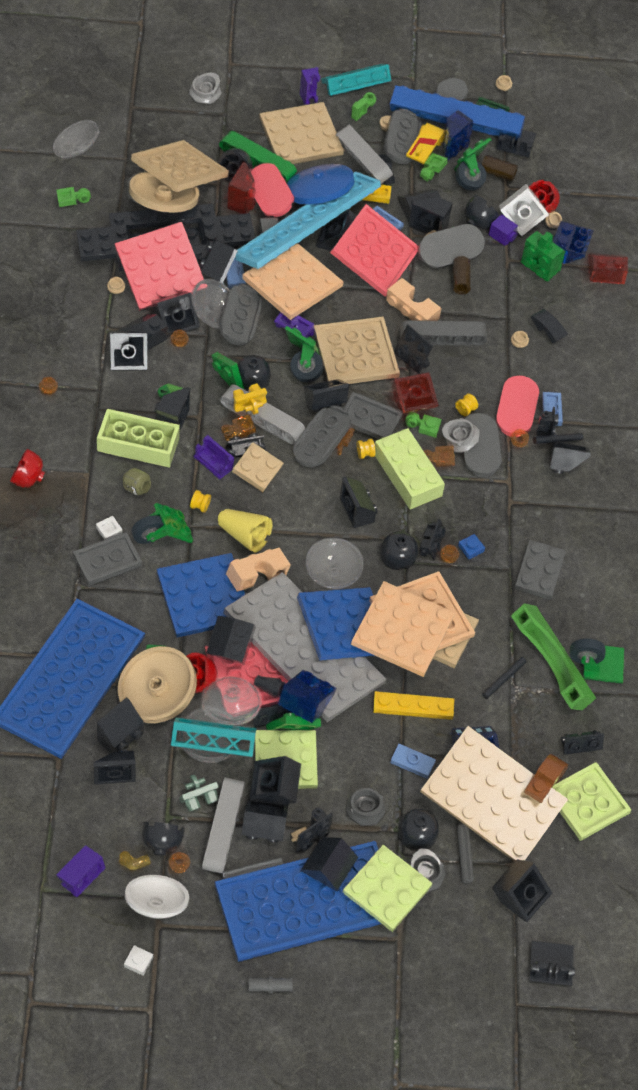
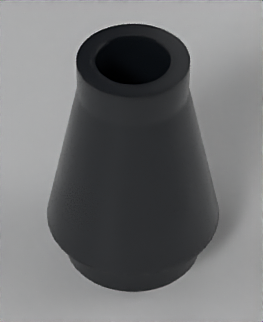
M257 675L254 686L275 698L276 696H282L285 682L280 678Z

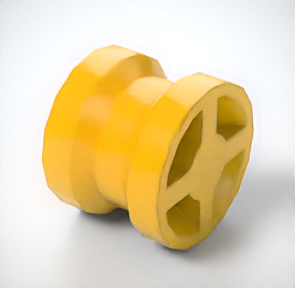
M467 393L463 396V399L456 401L455 406L461 415L468 416L471 411L478 408V402L473 395Z
M368 439L365 442L357 441L356 448L359 459H364L365 456L375 457L376 451L373 439Z
M196 490L192 497L190 508H198L201 512L205 513L210 505L211 495H204L201 491Z

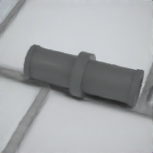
M269 976V978H249V992L269 991V994H273V991L293 992V978H273V976Z

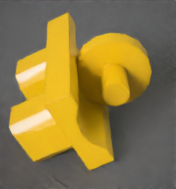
M254 384L249 387V393L246 394L241 389L234 390L233 409L235 412L251 410L253 415L258 414V408L263 407V404L266 403V389H261L258 384Z

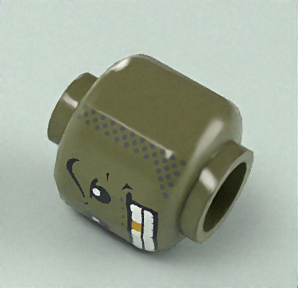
M132 468L123 476V487L135 495H143L151 487L150 476L148 473L137 468Z

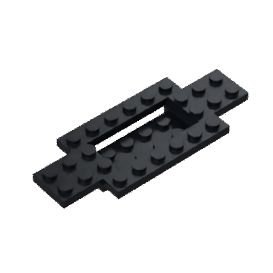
M213 203L196 205L192 209L183 212H162L148 209L109 213L111 227L76 230L81 261L116 258L119 272L124 271L116 251L115 243L149 233L130 234L129 229L170 226L180 222L183 224L198 223L196 228L185 229L198 264L202 257L205 258L207 253L206 246L213 238L230 246L246 245L256 238L250 213L215 216Z

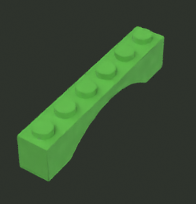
M524 603L511 617L520 631L537 647L550 665L558 681L560 693L570 709H585L596 699L595 695L537 606Z

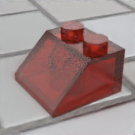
M245 162L238 169L228 188L227 209L240 214H246L249 210H253L256 202L254 200L256 194L255 180Z
M589 253L590 282L625 284L628 273V257L624 255Z
M429 372L394 379L392 391L396 405L403 414L439 406Z

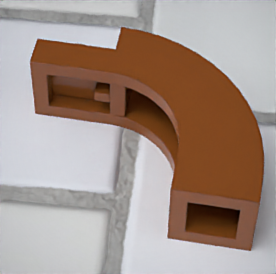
M550 753L537 770L524 793L542 804L552 787L559 783L569 764Z

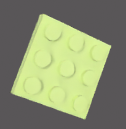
M256 730L255 761L287 756L301 763L298 789H317L316 730Z
M597 762L552 787L568 799L559 812L580 841L631 812V808Z
M382 845L343 889V893L393 932L432 887V882L386 846Z

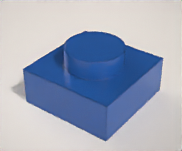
M475 534L459 541L458 544L468 560L485 551L484 545Z

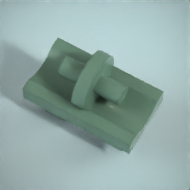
M195 775L190 776L191 782L185 784L186 790L192 788L194 790L179 797L180 802L185 803L187 809L191 812L201 807L197 799L199 796H204L207 805L217 802L218 795L216 789L219 787L217 782L200 788V785L206 783L205 778L197 779Z

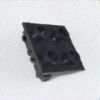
M522 130L518 141H515V136L511 140L512 136L500 134L497 150L529 158L537 133Z
M407 324L394 353L415 372L420 374L423 367L427 368L430 365L428 356L433 345Z
M321 808L313 809L310 827L298 834L296 853L302 850L307 851L315 841L330 834L332 812L327 815Z
M531 941L530 981L573 986V976L575 975V968H573L574 945Z

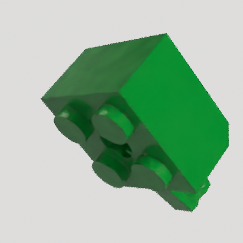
M536 231L526 239L521 263L548 282L561 271L565 250L552 242L553 235L548 231L545 235Z

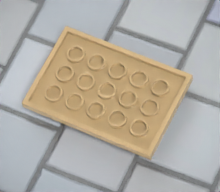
M469 726L420 791L514 862L517 859L525 861L568 800L553 788L542 804L525 794L526 787L535 775Z

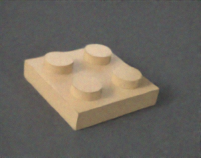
M253 442L235 465L232 472L261 492H264L284 463Z

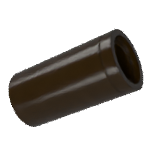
M485 155L482 162L486 173L513 182L518 165L489 155Z
M459 256L453 260V291L456 294L464 295L471 290L470 259L465 256Z

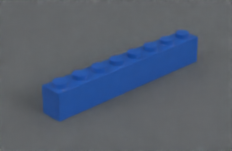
M395 86L390 101L391 111L407 109L415 113L419 118L500 137V134L512 136L511 140L515 136V141H518V138L521 137L525 122V116H522L520 113H510L503 109L489 108L486 105L480 106L470 101L463 102L453 97L446 98L436 93L429 94L423 90L409 89L406 86Z

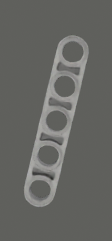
M350 124L335 134L339 137L342 146L372 178L380 180L382 184L393 175L388 165Z
M231 385L220 397L223 406L235 412L233 409V391L241 389L244 394L249 393L236 385ZM267 402L263 404V407L258 408V414L253 415L251 410L235 412L289 444H294L305 430V426L300 421Z
M224 778L203 860V870L221 874L224 872L245 781Z

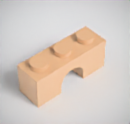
M403 278L388 288L386 301L391 306L397 308L404 316H407L412 321L439 320L441 307L429 298L420 303L412 301L415 287Z
M280 548L268 549L263 553L252 554L243 559L233 560L229 565L226 575L238 592L254 587L258 577L257 572L263 573L270 580L282 572L287 575L291 564Z

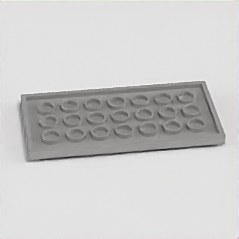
M282 572L225 607L223 613L227 617L246 621L256 626L252 643L292 686H294L298 678H301L333 696L326 706L296 689L326 722H329L385 684L386 678L365 657L319 661L297 599L298 594L303 592Z

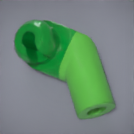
M166 384L158 389L157 394L162 398L163 395L183 388Z

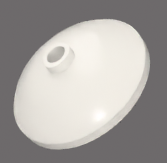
M145 875L135 878L127 885L125 899L128 905L137 913L150 918L163 919L183 912L188 906L189 893L180 882L161 875Z

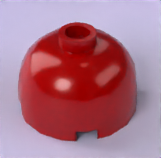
M539 180L529 186L548 213L557 209L560 195L557 188L551 182Z
M26 449L10 482L20 487H30L36 481L41 482L45 472L42 471L43 461L40 456Z
M201 653L186 655L196 672L197 685L195 693H204L214 686L218 675L217 667L213 660Z

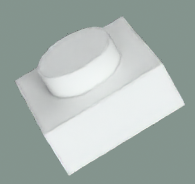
M113 516L96 524V529L104 540L122 534V528Z
M133 946L124 963V967L144 976L153 959V954Z

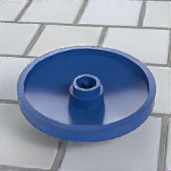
M323 164L297 173L288 181L287 185L294 196V202L299 204H320L339 198L353 187L355 178L353 171L345 165Z

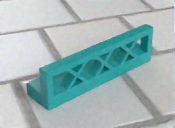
M378 64L321 78L322 83L327 85L328 95L330 96L392 81L389 64Z
M176 717L173 725L171 746L252 757L257 728ZM177 730L186 731L190 738L185 742L176 741ZM200 734H206L211 741L205 745L199 744L196 737ZM221 736L227 737L231 744L225 748L220 747L216 740ZM241 739L250 740L249 751L240 750L236 743Z

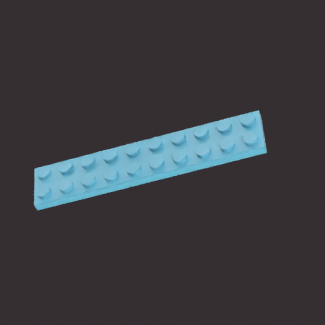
M354 172L355 183L347 193L328 202L304 205L238 249L234 259L256 269L262 268L269 261L275 259L278 255L287 251L290 247L380 188V180Z

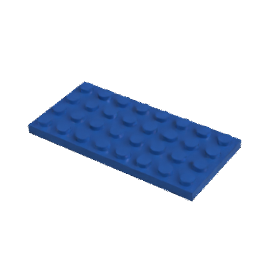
M76 599L1 704L0 727L62 759L144 639L145 633Z
M376 841L350 847L358 856V860L338 891L301 872L308 858L215 881V888L238 962L382 924L343 893V889L379 850Z

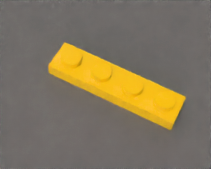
M375 691L373 713L453 720L454 699Z

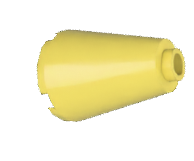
M225 509L218 515L219 526L253 552L260 551L266 545L267 541H265L267 535L270 536L272 532V520L265 515Z

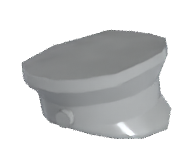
M205 73L197 76L190 87L189 95L199 103L211 104L221 96L219 75Z
M460 418L446 423L442 428V433L448 448L454 452L462 453L468 452L479 442L480 430L470 421Z

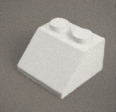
M527 184L499 205L505 217L518 225L517 231L521 236L549 215Z

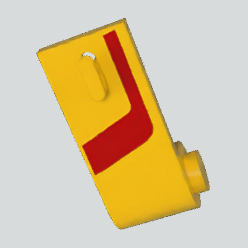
M429 123L422 125L419 131L420 134L406 154V157L425 164L436 145L440 146L446 136V130Z

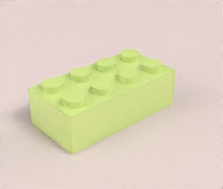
M107 409L97 436V451L170 468L179 441L180 425Z
M408 428L375 442V457L409 509L442 497L445 483Z

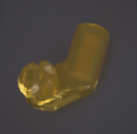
M123 851L119 855L120 864L131 870H137L151 864L147 854L137 859L132 857L127 851Z

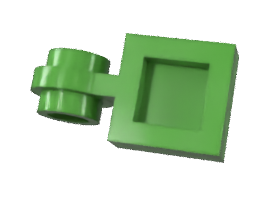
M366 93L362 99L353 104L351 118L357 121L367 113L368 107L376 103V97L373 93Z
M432 153L421 171L420 176L423 180H432L434 171L439 173L446 166L447 158Z
M74 187L56 190L59 207L76 205V199L81 203H87L91 198V193L86 188H81L78 192H74Z
M410 412L406 416L405 421L409 427L419 426V433L436 438L442 419L424 414L421 420L417 413Z

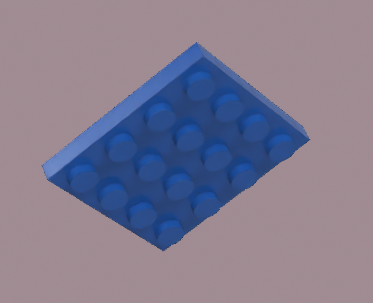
M232 553L157 569L158 579L176 638L214 630L217 617H227L223 613L224 608L245 596L244 590L236 591L226 575L230 563L234 560Z
M370 587L303 592L298 594L297 599L319 661L375 656L351 645L359 626L371 606L369 600L373 593Z

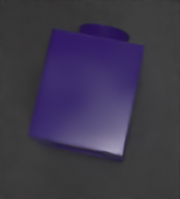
M501 214L491 223L489 236L506 246L517 237L518 225Z

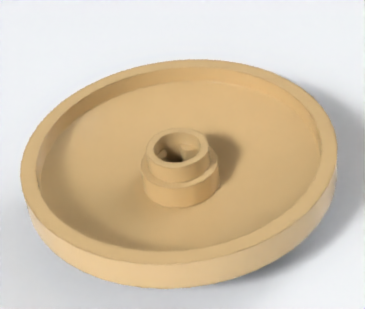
M149 172L135 175L129 185V193L136 202L156 211L183 212L192 209L198 203L199 190L197 186L176 192L153 175H150Z
M153 647L144 650L133 657L123 669L118 682L119 700L121 702L126 697L130 699L144 723L168 721L179 715L189 705L195 694L197 677L194 666L182 652L171 647Z

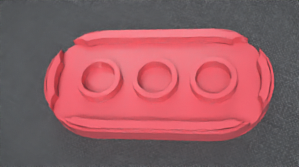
M265 163L251 171L247 178V185L263 213L269 217H280L286 214L292 207V201L294 203V196L278 168L273 164Z
M513 376L504 383L496 423L505 435L520 437L531 430L539 396V388L532 379L525 376Z

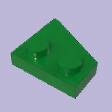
M219 352L212 354L214 370L218 372L229 386L236 385L244 389L237 363Z
M294 713L283 714V717L266 724V730H277L279 728L285 730H314L321 727V719L313 718L312 715L296 717Z

